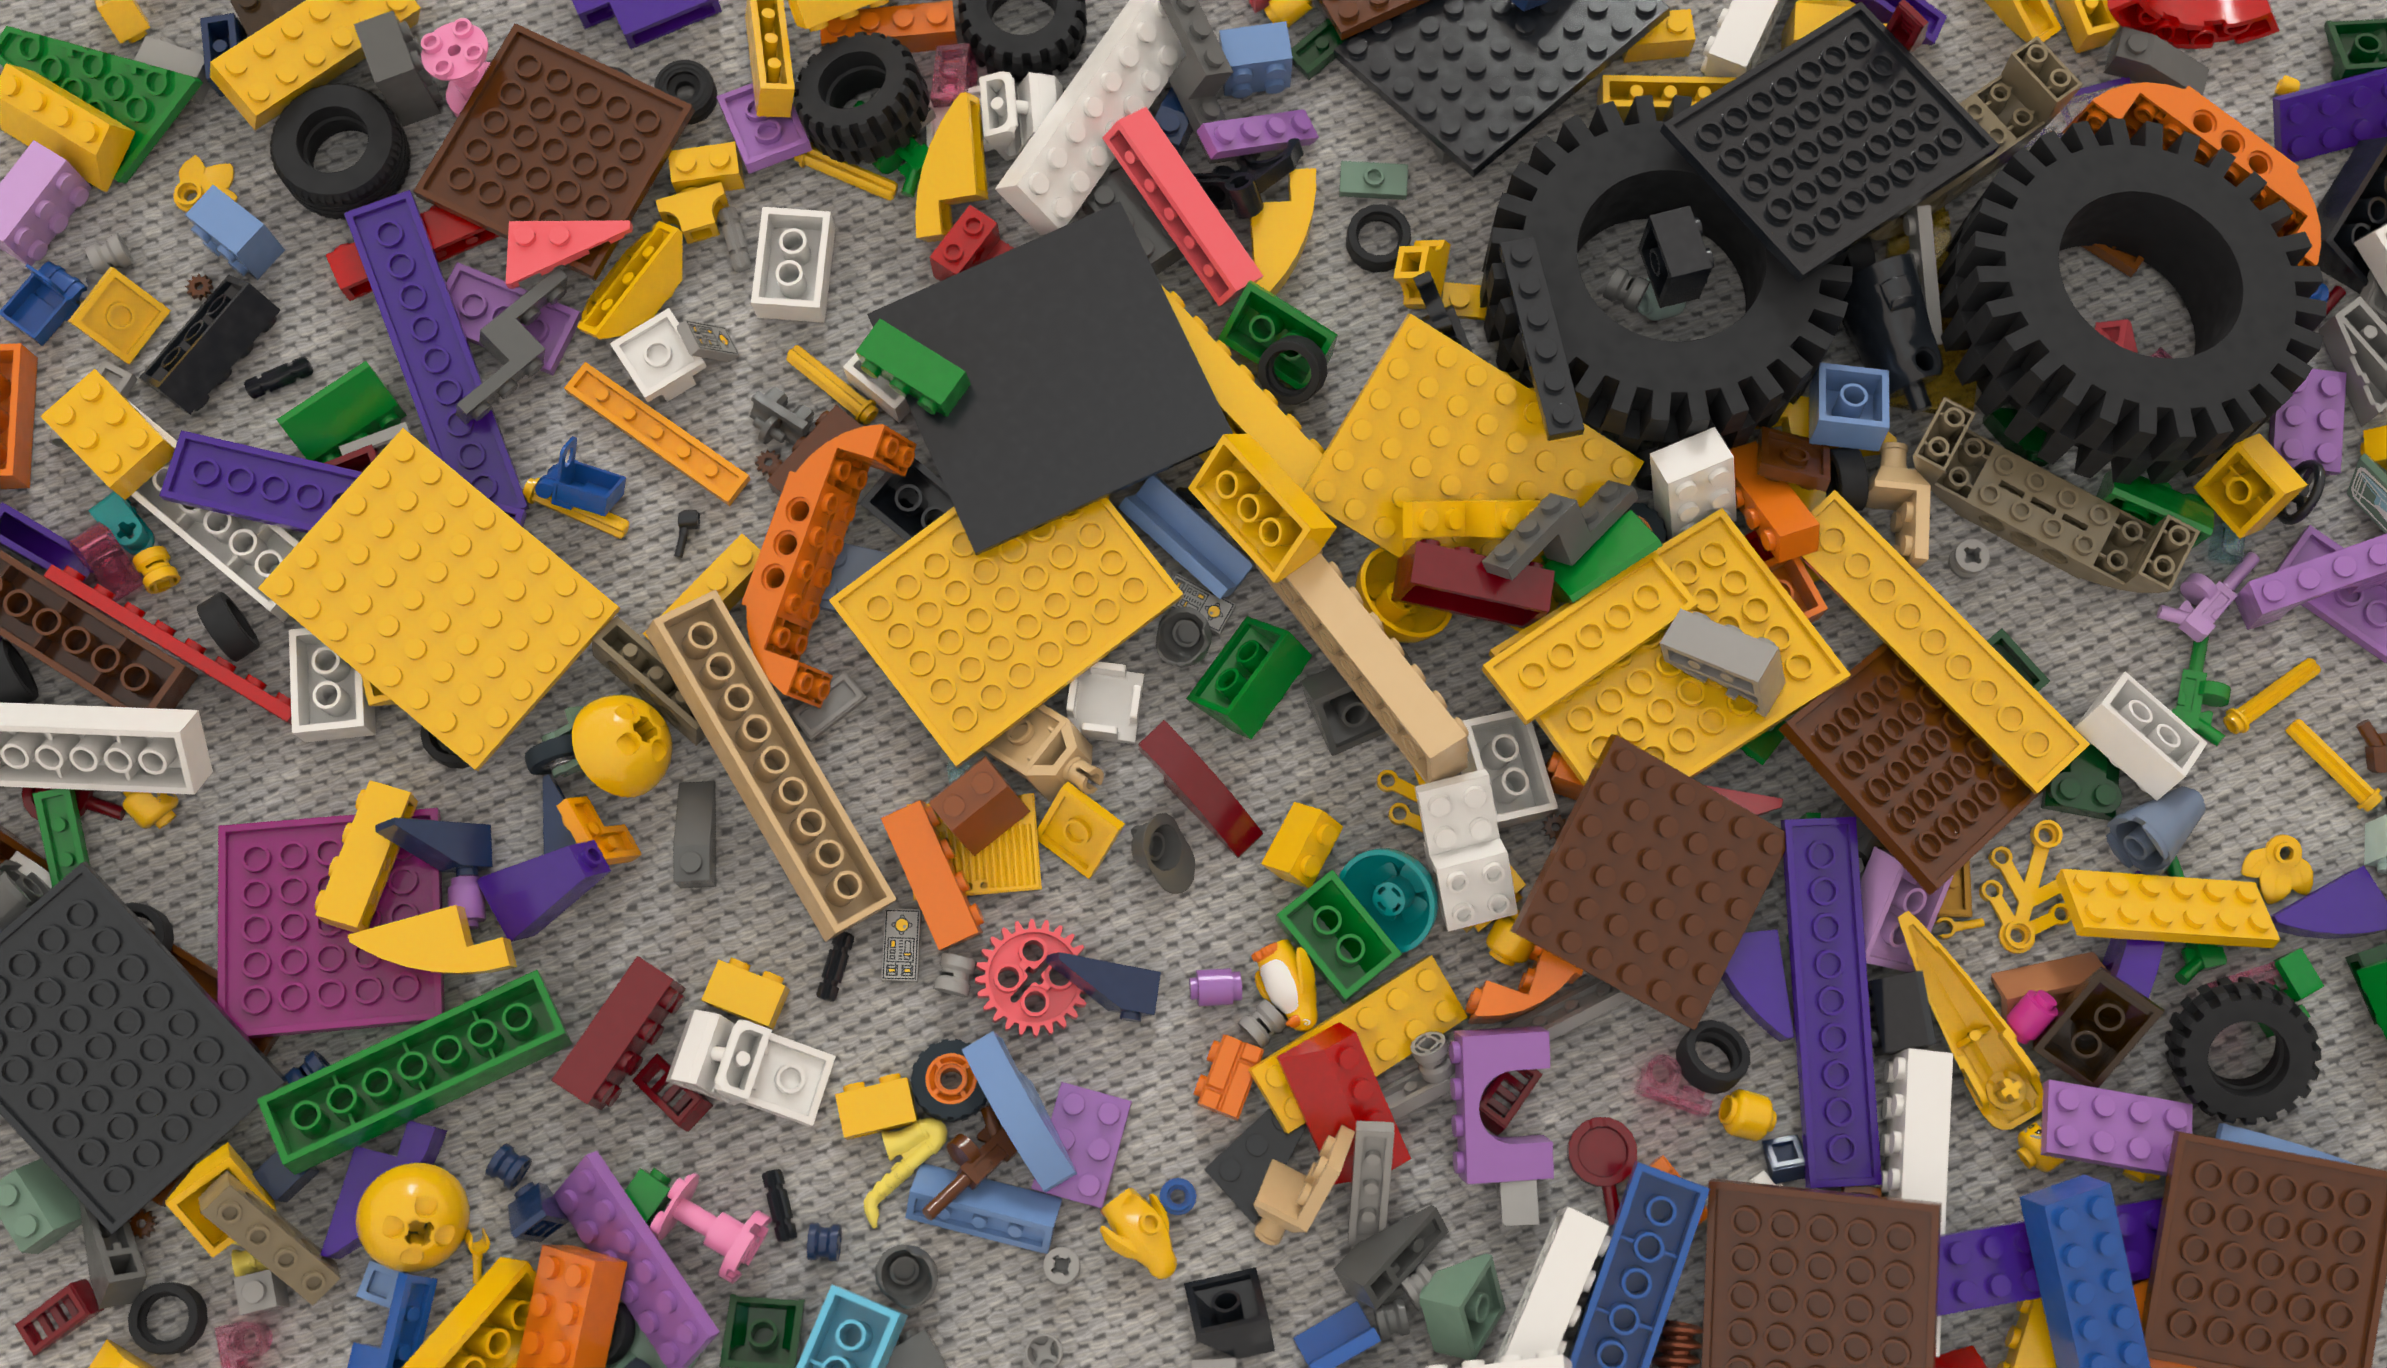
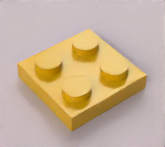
M110 267L68 322L126 364H130L171 310L118 270Z
M1067 782L1061 787L1037 828L1038 842L1090 879L1098 870L1125 823L1070 782Z

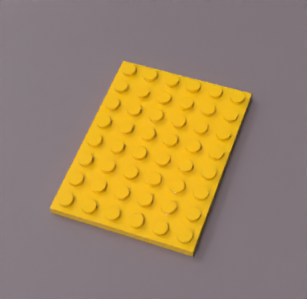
M1410 313L1405 317L1302 490L1322 512L1398 559L1416 541L1422 539L1436 540L1441 543V546L1452 549L1460 546L1469 547L1475 550V554L1488 556L1506 537L1403 538V501L1543 500L1550 493L1577 500L1581 508L1608 480L1630 486L1644 461L1584 424L1585 430L1583 435L1548 441L1534 391ZM1543 550L1531 562L1541 563L1543 560L1540 556L1544 554ZM1551 596L1549 613L1553 612L1559 604L1556 603L1553 596ZM1509 626L1517 632L1523 630V628Z
M404 428L399 431L258 587L260 591L476 771L483 767L591 644L592 638L620 611L619 606Z
M1105 497L979 555L975 554L955 508L952 507L829 599V602L956 768H959L1182 599L1184 594L1109 499Z
M1723 508L1665 542L1663 546L1655 551L1699 603L1697 608L1691 613H1703L1711 621L1724 626L1726 624L1734 625L1742 630L1744 634L1757 639L1759 637L1767 638L1779 647L1786 682L1767 716L1763 717L1755 712L1758 705L1738 695L1733 700L1725 695L1728 689L1717 682L1707 678L1706 682L1703 683L1665 662L1660 642L1667 632V628L1535 719L1583 786H1585L1611 734L1618 735L1693 778L1803 709L1819 695L1844 683L1851 676ZM1573 603L1562 605L1490 649V658L1492 659Z

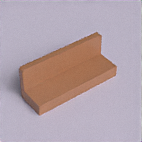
M2094 952L1992 973L1991 982L2001 995V1017L2007 1022L2006 1016L2029 990L2037 992L2043 990L2049 993L2058 1005L2101 966L2104 968L2105 966Z

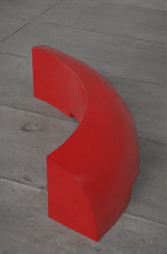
M2107 0L2110 13L2122 27L2156 35L2176 48L2209 49L2213 47L2215 42L2234 40L2236 44H2241L2280 32L2269 0Z

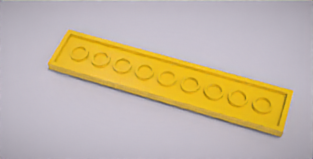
M1836 490L1811 511V514L1820 524L1818 551L1804 555L1802 558L1818 573L1816 575L2034 794L2039 793L2090 745Z

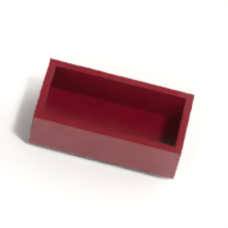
M1422 539L1416 541L1397 561L1392 600L1525 629L1549 613L1555 571L1544 569V566L1540 563L1530 562L1513 580H1509L1486 572L1482 561L1487 556L1475 554V550L1472 548L1460 546L1452 549L1441 546V543L1436 540Z
M637 956L551 1081L589 1106L599 1110H603L606 1105L611 1107L622 1092V1088L619 1085L627 1074L632 1076L640 1067L643 1061V1057L640 1055L648 1043L654 1045L662 1035L664 1027L661 1024L669 1013L674 1015L682 1006L685 1000V996L682 994L686 988Z

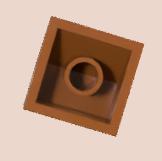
M986 755L929 800L930 806L973 856L977 855L1030 812Z

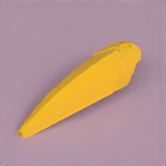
M1909 910L1898 916L1897 918L1915 970H1923L1928 1002L1965 1078L1963 1081L1982 1115L1992 1127L2001 1131L2011 1130L2041 1113L2043 1106L2041 1074L2022 1047L2017 1043V1036L1968 974L1928 929Z

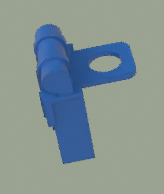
M51 261L44 263L39 270L26 264L25 267L31 271V275L0 310V315L6 321L41 346L48 341L64 321L68 322L80 306L76 301H80L81 293L87 290V287L82 284L81 280L72 277L65 272L64 268L55 265Z
M572 436L562 447L559 462L553 465L547 474L539 479L535 492L544 499L552 495L551 504L570 510L576 507L605 517L624 495L626 477L575 460L577 437ZM569 449H570V456H569V459H568V461H567V463H566V462H565V458H566L567 452H568Z

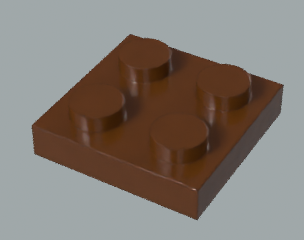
M1762 426L1758 436L1757 475L1764 476L1771 481H1785L1796 484L1806 490L1816 489L1826 492L1831 481L1830 446L1809 444V438Z

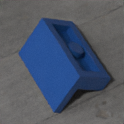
M1358 1301L1293 1337L1309 1368H1335L1382 1341L1375 1328L1370 1325Z

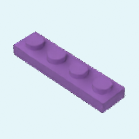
M1305 109L1203 123L1196 131L1211 160L1285 149L1288 140L1292 138H1298L1301 146L1313 144L1319 138Z

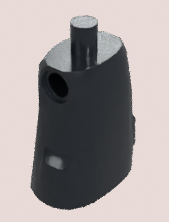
M1901 254L1876 262L1852 275V284L1843 300L1848 303L1842 323L1846 334L1851 337L1864 367L1889 370V399L1905 395L1911 413L1916 414L1932 407L1925 385L1942 375L1944 364L1927 314L1914 254Z

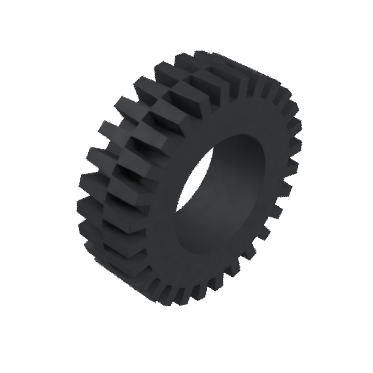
M1652 95L1635 96L1624 123L1614 101L1597 105L1589 128L1577 114L1563 122L1556 143L1547 135L1540 139L1533 147L1528 165L1520 161L1511 175L1507 193L1502 192L1482 269L1484 275L1480 289V307H1487L1483 328L1488 343L1499 341L1496 364L1501 371L1508 374L1520 369L1518 382L1527 388H1534L1499 253V245L1501 242L1535 237L1583 423L1600 434L1603 430L1618 434L1617 445L1633 455L1643 440L1653 441V447L1657 446V450L1713 427L1717 429L1728 447L1732 449L1746 444L1757 425L1760 429L1762 426L1768 428L1774 426L1788 403L1790 402L1794 405L1800 396L1803 395L1809 382L1813 379L1815 371L1823 361L1845 316L1848 303L1843 300L1852 284L1853 267L1843 266L1849 250L1798 283L1661 134L1660 129L1663 123L1691 107L1692 97L1674 95L1663 121H1657ZM1690 206L1694 218L1698 217L1701 221L1703 235L1718 245L1736 268L1745 294V314L1725 330L1696 340L1665 341L1635 333L1614 321L1596 304L1581 277L1577 253L1595 235L1616 224L1632 220L1649 219V216Z
M2108 119L2095 135L2088 121L2073 123L2061 138L2052 130L2040 136L2029 151L2023 147L2011 157L2003 170L1997 173L1974 205L1946 249L1950 254L1939 269L1938 283L1947 286L1939 296L1941 317L1952 318V320L1941 335L1945 352L1968 349L1954 370L1962 386L1986 377L1991 380L1975 404L1986 417L2007 403L2012 405L2018 412L2003 433L2018 444L2036 426L2045 431L2047 435L2037 455L2038 458L2053 465L2073 446L2078 447L2074 474L2091 479L2110 461L2113 483L2117 482L2128 485L2146 470L2151 484L2167 483L2181 470L2184 471L2187 478L2201 473L2214 460L2218 462L2234 444L2243 441L2256 432L2293 396L2292 393L2306 380L2313 368L2307 363L2321 349L2324 336L2313 331L2326 318V301L2310 298L2324 282L2320 266H2297L2312 247L2306 232L2278 237L2277 233L2293 214L2285 201L2281 200L2259 210L2253 202L2267 182L2255 171L2237 187L2223 178L2236 157L2222 148L2204 166L2195 162L2194 159L2201 139L2199 136L2184 131L2165 151L2163 150V124L2146 121L2130 140L2125 119ZM2102 244L2111 249L2114 246L2116 247L2115 250L2125 252L2136 258L2138 255L2145 258L2143 261L2163 275L2184 301L2194 327V355L2183 358L2145 356L2127 350L2101 335L2081 316L2069 298L2061 277L2059 251L2072 247Z

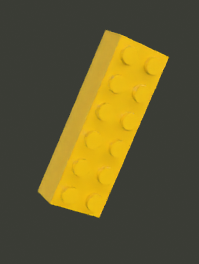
M305 0L210 61V78L250 126L257 130L280 115L284 108L299 95L312 88H318L327 84L366 58L354 24L393 10L400 22L406 21L409 28H412L418 23L421 7L415 0Z

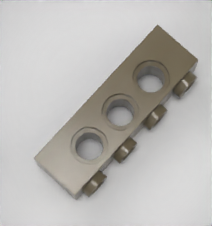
M618 616L592 638L593 657L645 702L653 706L677 730L696 746L706 737L657 651Z
M226 1170L198 1197L202 1215L312 1306L341 1279L337 1263L332 1258L320 1256L322 1250L229 1171Z

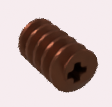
M1665 1320L1668 1325L1663 1326L1661 1336L1666 1338V1340L1658 1342L1656 1349L1662 1352L1663 1356L1652 1358L1651 1363L1659 1368H1688L1689 1365L1700 1364V1359L1690 1354V1351L1702 1348V1344L1692 1337L1693 1335L1703 1334V1328L1689 1323Z

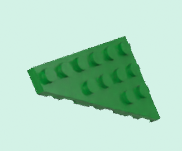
M6 26L0 34V64L3 67L8 63L33 70L135 131L134 137L114 177L118 182L127 184L203 84L199 78L10 26Z

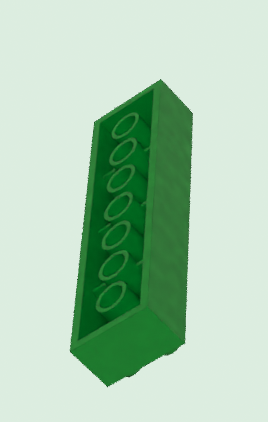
M535 970L258 1098L257 1101L282 1164L296 1175L407 1123L408 1120L416 1119L573 1044L545 981L539 971Z

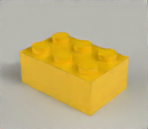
M93 369L40 416L97 476L124 500L130 497L172 459L175 450L145 417L96 369Z

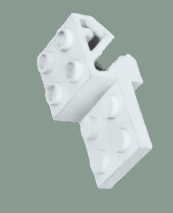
M1000 71L979 77L980 85L930 99L929 106L934 110L937 117L925 126L928 148L941 120L960 93L968 92L979 98L984 152L995 149L1005 161L1019 156L1063 94V88L1055 76L1028 72L1015 90L1014 78L1011 73Z
M1486 768L1415 786L1425 839L1423 845L1430 874H1436L1437 876L1436 887L1439 898V910L1447 931L1518 914L1508 852L1500 839L1490 777Z
M693 1010L689 1013L666 1082L731 1105L743 1103L810 1127L814 1124L836 1056L771 1033V1029L746 1020L739 1019L734 1024L721 1014Z

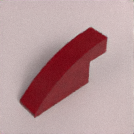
M1165 720L1138 744V750L1161 772L1164 784L1237 858L1263 835V832L1233 794Z

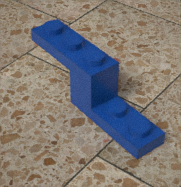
M399 1272L382 1345L377 1346L353 1342L347 1368H402L423 1344L438 1279Z

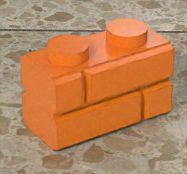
M1223 1034L1221 1042L1214 1040L1206 1061L1212 1062L1208 1076L1200 1075L1193 1095L1199 1097L1197 1105L1238 1121L1254 1080L1248 1069L1261 1061L1264 1049Z

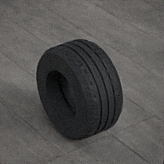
M345 83L327 84L318 88H312L292 100L275 122L276 125L273 127L270 141L273 167L294 198L306 209L317 213V215L324 216L325 218L337 220L341 218V220H345V212L396 195L400 191L401 185L406 181L405 178L408 175L409 163L411 162L410 145L407 136L387 104L369 90ZM344 131H359L368 135V143L364 154L351 167L333 173L314 169V159L318 149L331 136Z

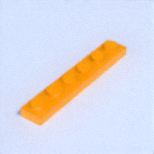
M587 362L583 363L564 387L569 395L729 506H731L751 480L748 474Z

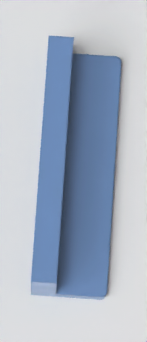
M1157 475L1149 477L1136 495L1125 497L1118 506L1124 514L1219 599L1230 596L1255 566L1250 558Z
M922 1163L919 1166L909 1192L906 1219L1048 1254L1055 1222L1062 1202L1060 1197L984 1179L974 1190L968 1186L941 1213L930 1221L923 1215L922 1209L958 1175L956 1174L957 1171Z

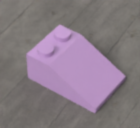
M1874 846L1861 878L1866 963L1904 972H1914L1915 967L1897 917L1909 910L1931 933L1953 876L1929 896L1888 849Z

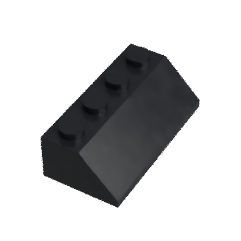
M228 275L139 378L178 408L191 415L194 410L198 411L205 406L210 397L208 394L217 384L221 385L229 378L232 373L231 367L239 358H245L255 346L253 342L261 332L265 333L274 326L277 321L275 316L281 310L250 283Z
M914 458L912 465L908 468L905 477L885 472L860 502L864 508L906 542L954 507L943 481L916 458Z

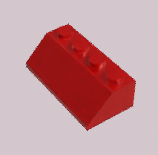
M1338 1022L1276 1057L1319 1153L1328 1135L1335 1138L1341 1125L1355 1131L1356 1121L1394 1122L1391 1171L1411 1160L1355 1031ZM1355 1133L1341 1173L1334 1184L1352 1182Z

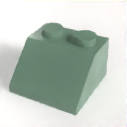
M42 1159L19 1167L0 1179V1220L21 1253L40 1254L82 1224L79 1199Z
M1483 1254L1436 1271L1428 1285L1422 1288L1419 1304L1423 1310L1427 1332L1430 1335L1434 1352L1465 1360H1475L1506 1308L1492 1255Z

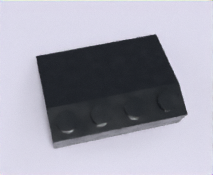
M2387 137L2359 141L2317 207L2321 226V249L2317 266H2320L2322 272L2361 294L2363 287L2367 286L2369 281L2367 276L2370 269L2354 245V242L2387 223Z

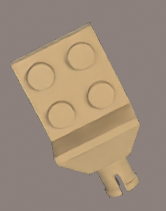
M1886 442L1880 448V466L1868 480L1869 493L1865 508L1896 510L1893 512L1890 522L1891 532H1895V545H1892V547L1917 570L1929 559L1931 485L1916 469H1908L1907 444Z
M1044 704L981 750L1026 778L1049 802L1055 799L1061 787L1067 782H1070L1089 795L1098 789L1088 783V779L1101 786L1104 779L1103 771L1091 765L1093 746L1068 718Z
M1341 1125L1335 1138L1328 1135L1320 1150V1158L1317 1163L1313 1162L1307 1175L1275 1159L1271 1160L1253 1204L1258 1215L1262 1217L1254 1229L1255 1235L1259 1240L1268 1245H1278L1282 1240L1285 1230L1292 1233L1308 1232L1341 1173L1355 1131Z

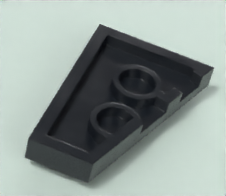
M1269 1108L1204 1169L1253 1224L1259 1216L1253 1204L1271 1160L1275 1159L1286 1165L1307 1125L1304 1123L1289 1134L1285 1133L1271 1108Z

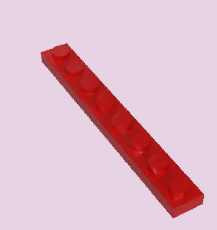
M51 564L44 574V577L292 725L291 699L280 692H278L276 697H273L264 691L267 686L265 683L250 674L243 679L233 673L237 667L220 656L215 661L203 655L207 650L205 647L190 638H187L184 643L173 637L176 630L160 620H157L154 625L143 619L146 612L128 601L124 607L113 601L116 594L98 583L94 588L84 584L83 581L86 577L68 565L64 570H61Z

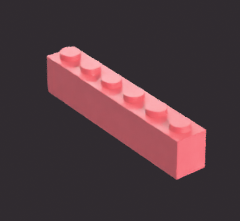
M1147 107L1119 119L1102 139L1218 306L1220 307L1240 296L1248 281L1251 280L1257 283L1263 277L1255 262L1244 249Z

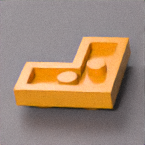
M588 796L566 798L556 806L562 816L564 826L571 832L576 843L595 840L608 865L632 862L642 855L625 824L604 827Z

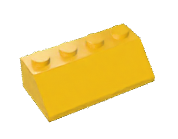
M8 63L5 64L0 75V129L27 146L35 140L66 159L87 182L104 192H108L134 137L135 131L33 70Z
M1223 434L1188 487L1191 493L1274 583L1280 582L1318 555L1337 528L1250 434Z
M500 1257L402 1368H516L536 1272L528 1261Z

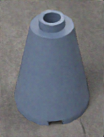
M2181 786L2167 792L2158 801L2152 799L2116 815L2107 824V827H2110V833L2106 837L2112 852L2129 869L2134 865L2142 870L2140 874L2161 875L2168 869L2206 811L2204 799L2195 789Z

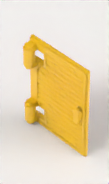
M1034 793L1018 795L1030 812L975 856L939 817L941 825L937 827L941 839L948 838L956 857L952 858L951 861L956 872L962 870L970 887V890L965 892L967 896L1042 889ZM913 893V900L916 901V897Z

